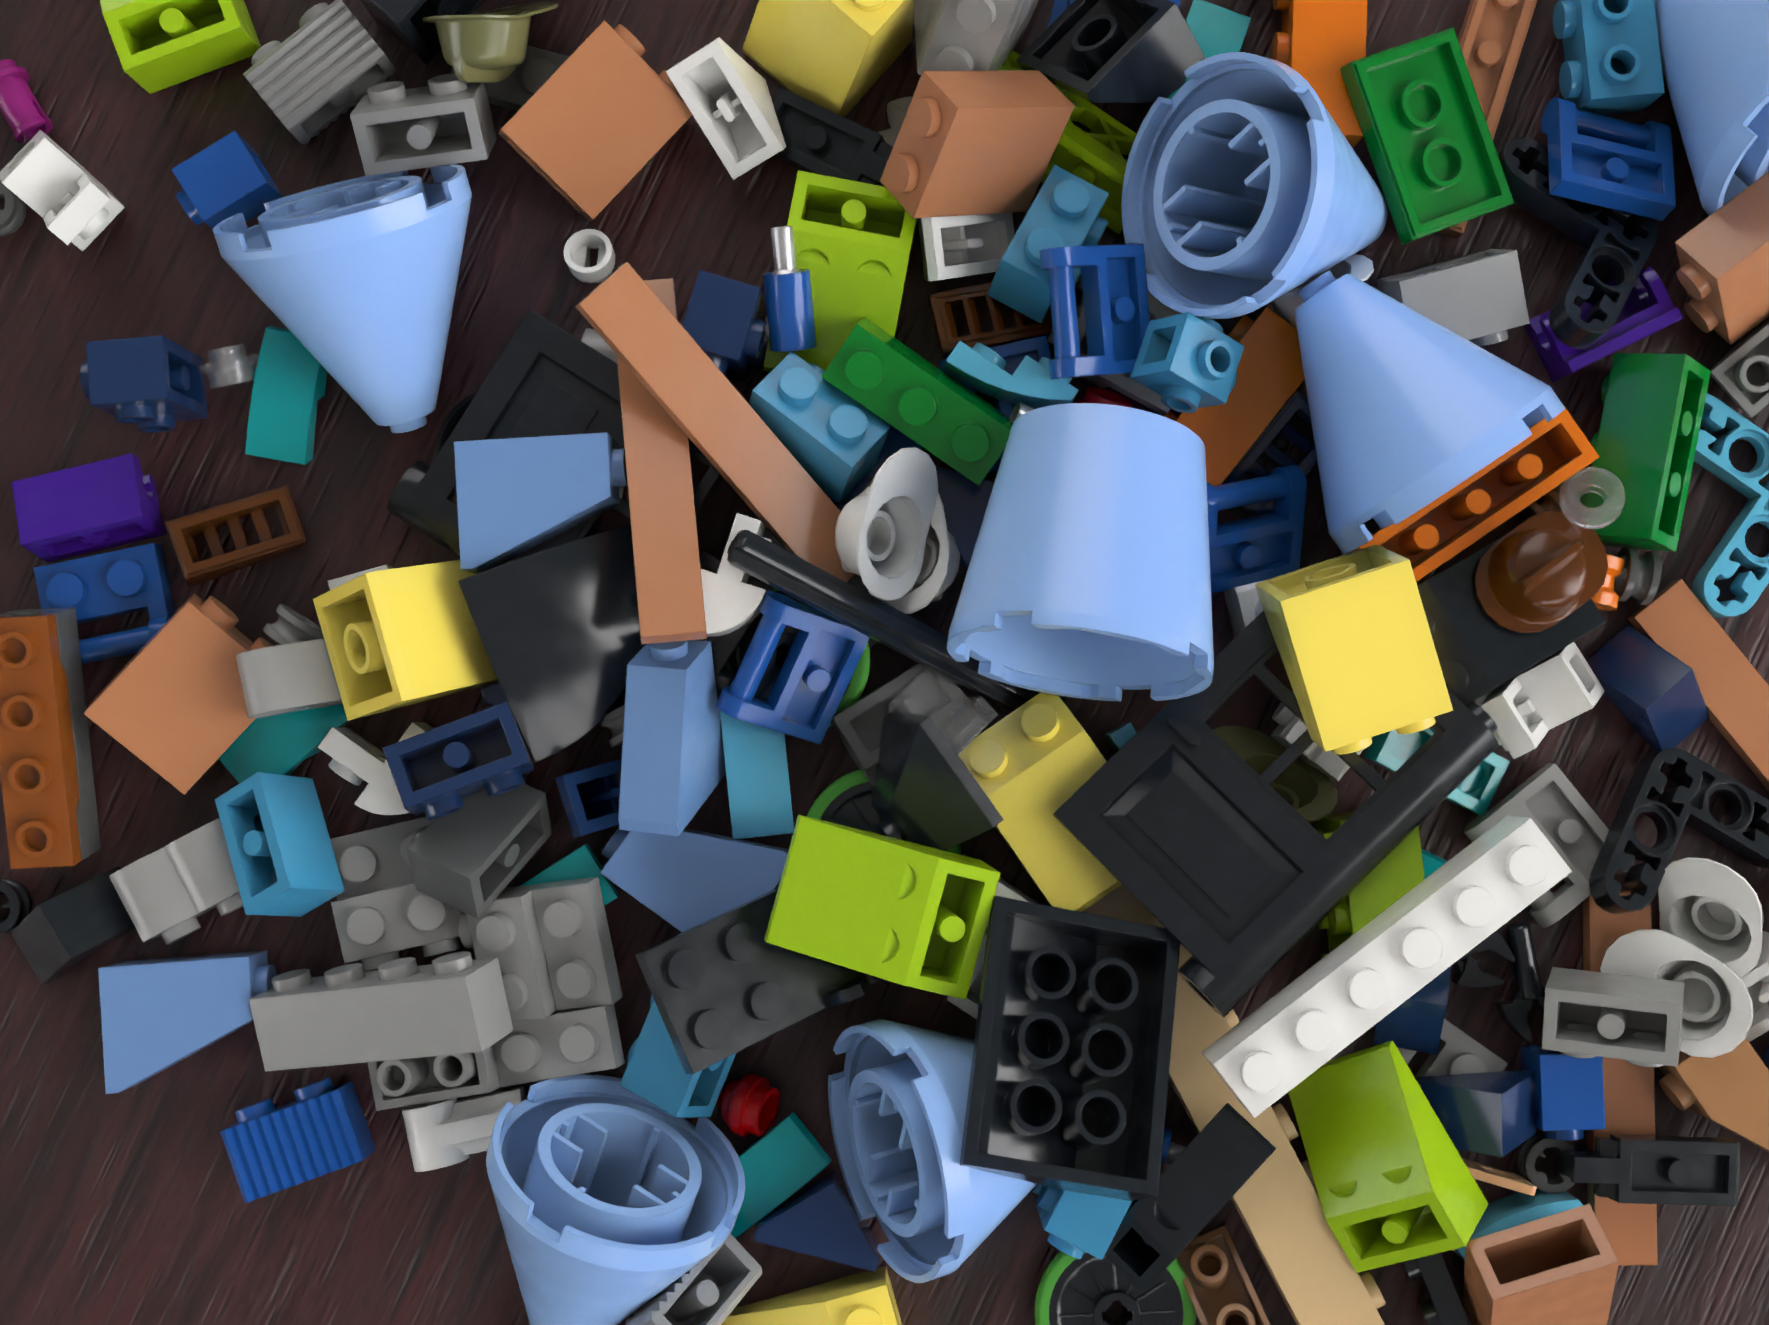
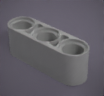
M324 638L254 649L235 656L248 718H260L343 704Z

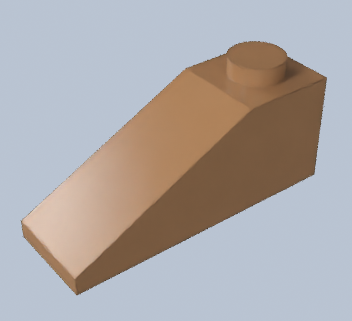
M1747 1039L1741 1042L1732 1052L1714 1058L1693 1057L1680 1051L1678 1067L1668 1065L1658 1067L1664 1075L1658 1081L1659 1085L1677 1108L1681 1111L1689 1109L1769 1152V1070Z

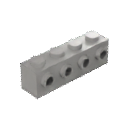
M463 951L438 957L430 965L417 966L416 958L408 957L381 964L377 967L378 970L364 972L361 963H353L332 968L326 971L324 976L311 977L309 969H299L279 974L271 979L272 988L249 999L265 1072L483 1052L514 1031L498 957L472 960L471 953Z

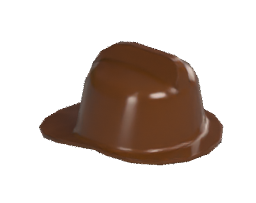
M1544 511L1528 518L1499 539L1480 558L1474 576L1476 597L1485 614L1500 627L1517 633H1539L1561 622L1594 597L1604 585L1608 570L1606 549L1596 531L1581 518L1564 511Z

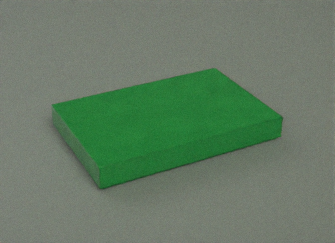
M1454 27L1352 61L1340 68L1401 245L1514 203Z

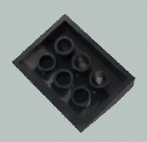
M994 896L987 931L960 1157L961 1166L1067 1191L1127 1201L1158 1196L1180 943L1166 928Z

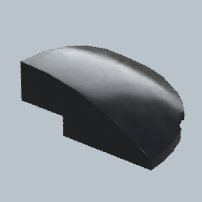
M631 524L553 547L458 581L505 698L536 762L571 746L604 720L605 712L614 704L626 688L627 664L646 645H641Z

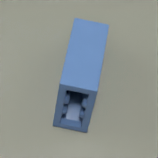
M607 432L454 442L461 570L478 574L503 565L620 503L619 487L628 486L625 448L617 449L616 440Z
M688 640L646 644L627 664L618 814L620 830L679 836L726 775L719 709L716 707L718 699L711 641Z
M618 828L601 852L609 861L600 873L679 931L684 932L774 890L781 880L789 849L743 839H733V837L685 828L679 836L626 831Z
M267 950L120 961L99 967L106 1094L120 1093L253 1022L249 999L273 987L271 979L277 976L275 967L268 965Z

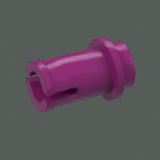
M4 59L0 60V110L14 132L13 136L18 143L22 141L28 143L39 130L47 135L54 125L50 118L45 115L27 84L30 79L27 70L24 67L17 66L14 60Z

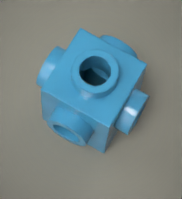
M1190 312L1151 320L1148 323L1130 378L1161 395V402L1168 408L1183 413H1195L1198 408L1226 404L1228 396L1237 381V368L1245 346L1224 334L1223 327L1219 323L1209 318L1194 316Z

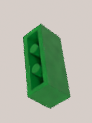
M865 317L856 324L822 375L823 379L978 486L1005 450L1013 425L1008 416Z
M1614 353L1611 372L1605 376L1602 383L1601 398L1604 408L1600 429L1591 441V445L1599 455V458L1592 462L1588 491L1582 495L1578 508V517L1596 531L1605 546L1677 551L1711 373L1709 369L1687 354Z

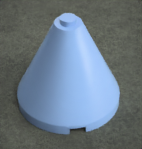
M1655 0L1662 72L1701 206L1709 216L1769 171V0Z
M1228 52L1208 57L1192 65L1184 71L1185 76L1191 79L1171 99L1157 98L1145 116L1134 139L1125 169L1121 208L1124 239L1126 245L1144 244L1147 289L1157 300L1174 311L1180 313L1190 312L1194 316L1212 319H1229L1248 314L1371 245L1380 237L1385 228L1388 207L1378 186L1308 81L1297 71L1277 60L1246 52Z
M450 164L430 167L434 182L423 183L421 177L409 176L408 171L361 176L323 185L264 203L266 212L257 218L259 224L247 228L243 213H237L221 221L213 228L221 257L364 412L377 425L390 426L392 433L409 432L427 424L426 416L436 409L472 198L466 170L462 165Z
M1328 271L1298 292L1304 303L1294 311L1328 533L1343 555L1373 539L1363 523L1373 518L1380 529H1384L1393 523L1397 525L1532 435L1529 427L1543 419L1549 422L1565 409L1549 385L1348 273L1336 280L1331 271Z
M878 1019L845 1029L834 1045L833 1051L835 1054L846 1052L844 1071L828 1075V1102L832 1134L843 1179L860 1221L876 1216L881 1228L889 1239V1242L878 1245L877 1251L900 1276L914 1283H924L956 1271L1037 1183L960 1165L974 1040Z
M572 1075L544 1080L530 1086L526 1100L516 1106L510 1102L505 1104L496 1119L488 1144L486 1166L530 1325H618L715 1251L728 1238L744 1200L745 1175L733 1146L707 1117H699L696 1126L685 1118H675L620 1086L622 1078L603 1075Z

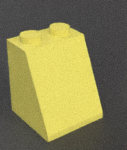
M759 0L742 48L743 53L787 91L842 117H846L912 42L914 0Z
M1375 544L1255 584L1258 597L1309 735L1325 752L1333 750L1335 754L1339 755L1354 753L1369 747L1372 744L1371 737L1395 729L1398 734L1419 732L1433 726L1436 723L1435 716L1453 711L1410 559Z
M460 560L365 573L313 599L348 721L478 688L498 681L458 582L475 574L461 570Z

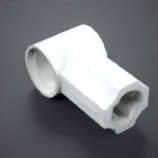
M524 1086L459 1100L453 1098L402 1108L414 1171L423 1172L448 1167L467 1160L469 1154L487 1151L492 1131L501 1109L507 1102L516 1106L527 1099Z

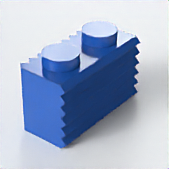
M326 1077L293 1090L297 1101L275 1108L272 1098H268L235 1111L238 1122L220 1131L244 1203H249L255 1199L359 1163L376 1151L375 1143L371 1138V1131L367 1127V1120L363 1116V1108L359 1104V1097L355 1093V1085L352 1081L333 1087L331 1078Z

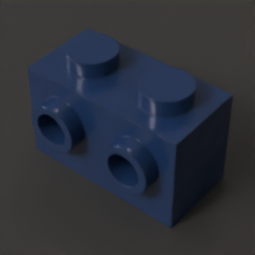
M699 270L682 325L683 328L730 383L732 379L747 383L752 367L762 369L768 338L765 331L767 321H765L767 316L766 306L761 288Z
M163 335L86 342L87 361H83L80 367V381L83 392L90 399L91 406L114 415L115 422L133 423L137 425V431L160 433L176 430L175 421L208 419L205 369L202 357Z
M507 701L382 748L404 808L414 815L425 812L427 820L441 818L464 808L462 798L486 789L488 796L493 797L521 787L525 784L522 775L535 770L520 728Z

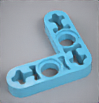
M1707 393L1700 426L1711 433L1722 430L1724 427L1728 431L1717 439L1705 430L1700 429L1694 461L1749 500L1696 575L1692 584V592L1713 618H1727L1747 612L1769 584V553L1765 557H1757L1747 549L1745 544V534L1752 524L1758 523L1769 529V481L1762 482L1761 485L1758 483L1760 479L1769 473V434L1716 397ZM1736 439L1750 442L1756 450L1757 462L1749 473L1736 470L1729 460V449ZM1714 442L1712 449L1709 450L1708 445ZM1740 565L1755 571L1754 574L1752 571L1738 573L1733 580L1729 590L1736 596L1735 600L1722 601L1720 603L1716 600L1720 590L1714 585L1715 580L1730 578Z

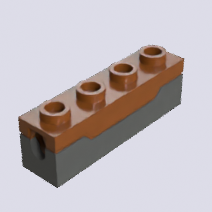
M76 607L13 610L0 614V777L11 869L75 866L81 860L86 859L101 849L87 716L83 714L86 710Z

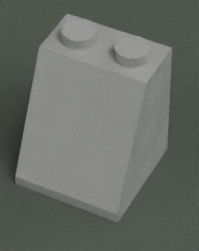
M914 0L917 73L922 75L923 71H998L1022 39L1039 0Z

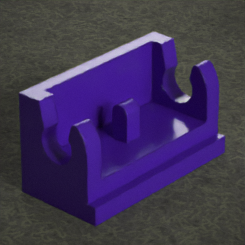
M1648 267L1641 271L1615 324L1590 348L1574 349L1562 343L1550 327L1549 315L1551 310L1530 319V324H1526L1524 327L1553 383L1683 319L1678 307H1674L1657 273L1651 267ZM1615 279L1605 283L1609 286H1616ZM1584 302L1579 307L1581 309L1579 318L1584 321L1588 311L1594 305Z
M133 453L12 482L20 545L47 563L166 535L165 526L161 520L158 495L152 474L143 476L140 460Z

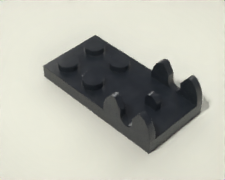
M778 888L635 954L686 1074H695L826 1007L837 1006L858 999L868 992V986L884 979L766 943L764 938Z

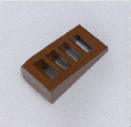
M991 283L929 295L928 306L941 360L949 357L959 341H962L971 348L974 347L976 342L990 348L1045 335L1048 337L1052 330L1051 306L1042 323L1029 325L1024 314L1012 309L1016 327L1005 329L999 302L987 295ZM986 303L993 331L981 332L975 305ZM963 308L969 336L958 337L952 310Z
M287 485L165 522L184 578L189 587L220 578L307 545ZM275 507L284 533L283 536L272 539L263 510ZM251 515L260 543L248 546L239 519ZM227 524L236 550L224 554L215 528ZM204 533L212 558L200 561L192 537Z

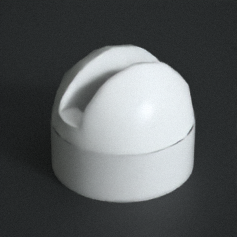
M595 229L580 230L574 233L564 246V259L572 275L581 282L600 283L612 274L615 266V252L609 238L603 232ZM590 249H599L597 265L590 267Z

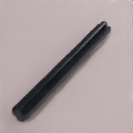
M749 530L739 531L728 548L727 561L730 565L1011 712L1040 693L1002 683L978 674V660L969 657V662H957L949 655L947 651L948 636Z

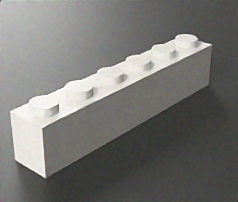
M1507 815L1201 1053L1239 1103L1255 1118L1565 878L1572 870L1531 818Z

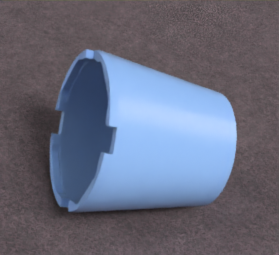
M1057 404L1037 408L1018 417L1010 430L951 622L947 640L949 655L957 662H969V657L978 660V674L990 679L1028 690L1073 698L1121 702L1123 689H1151L1150 698L1155 701L1188 697L1207 689L1213 680L1214 650L1206 454L1201 438L1186 426L1167 417L1136 408L1111 404Z

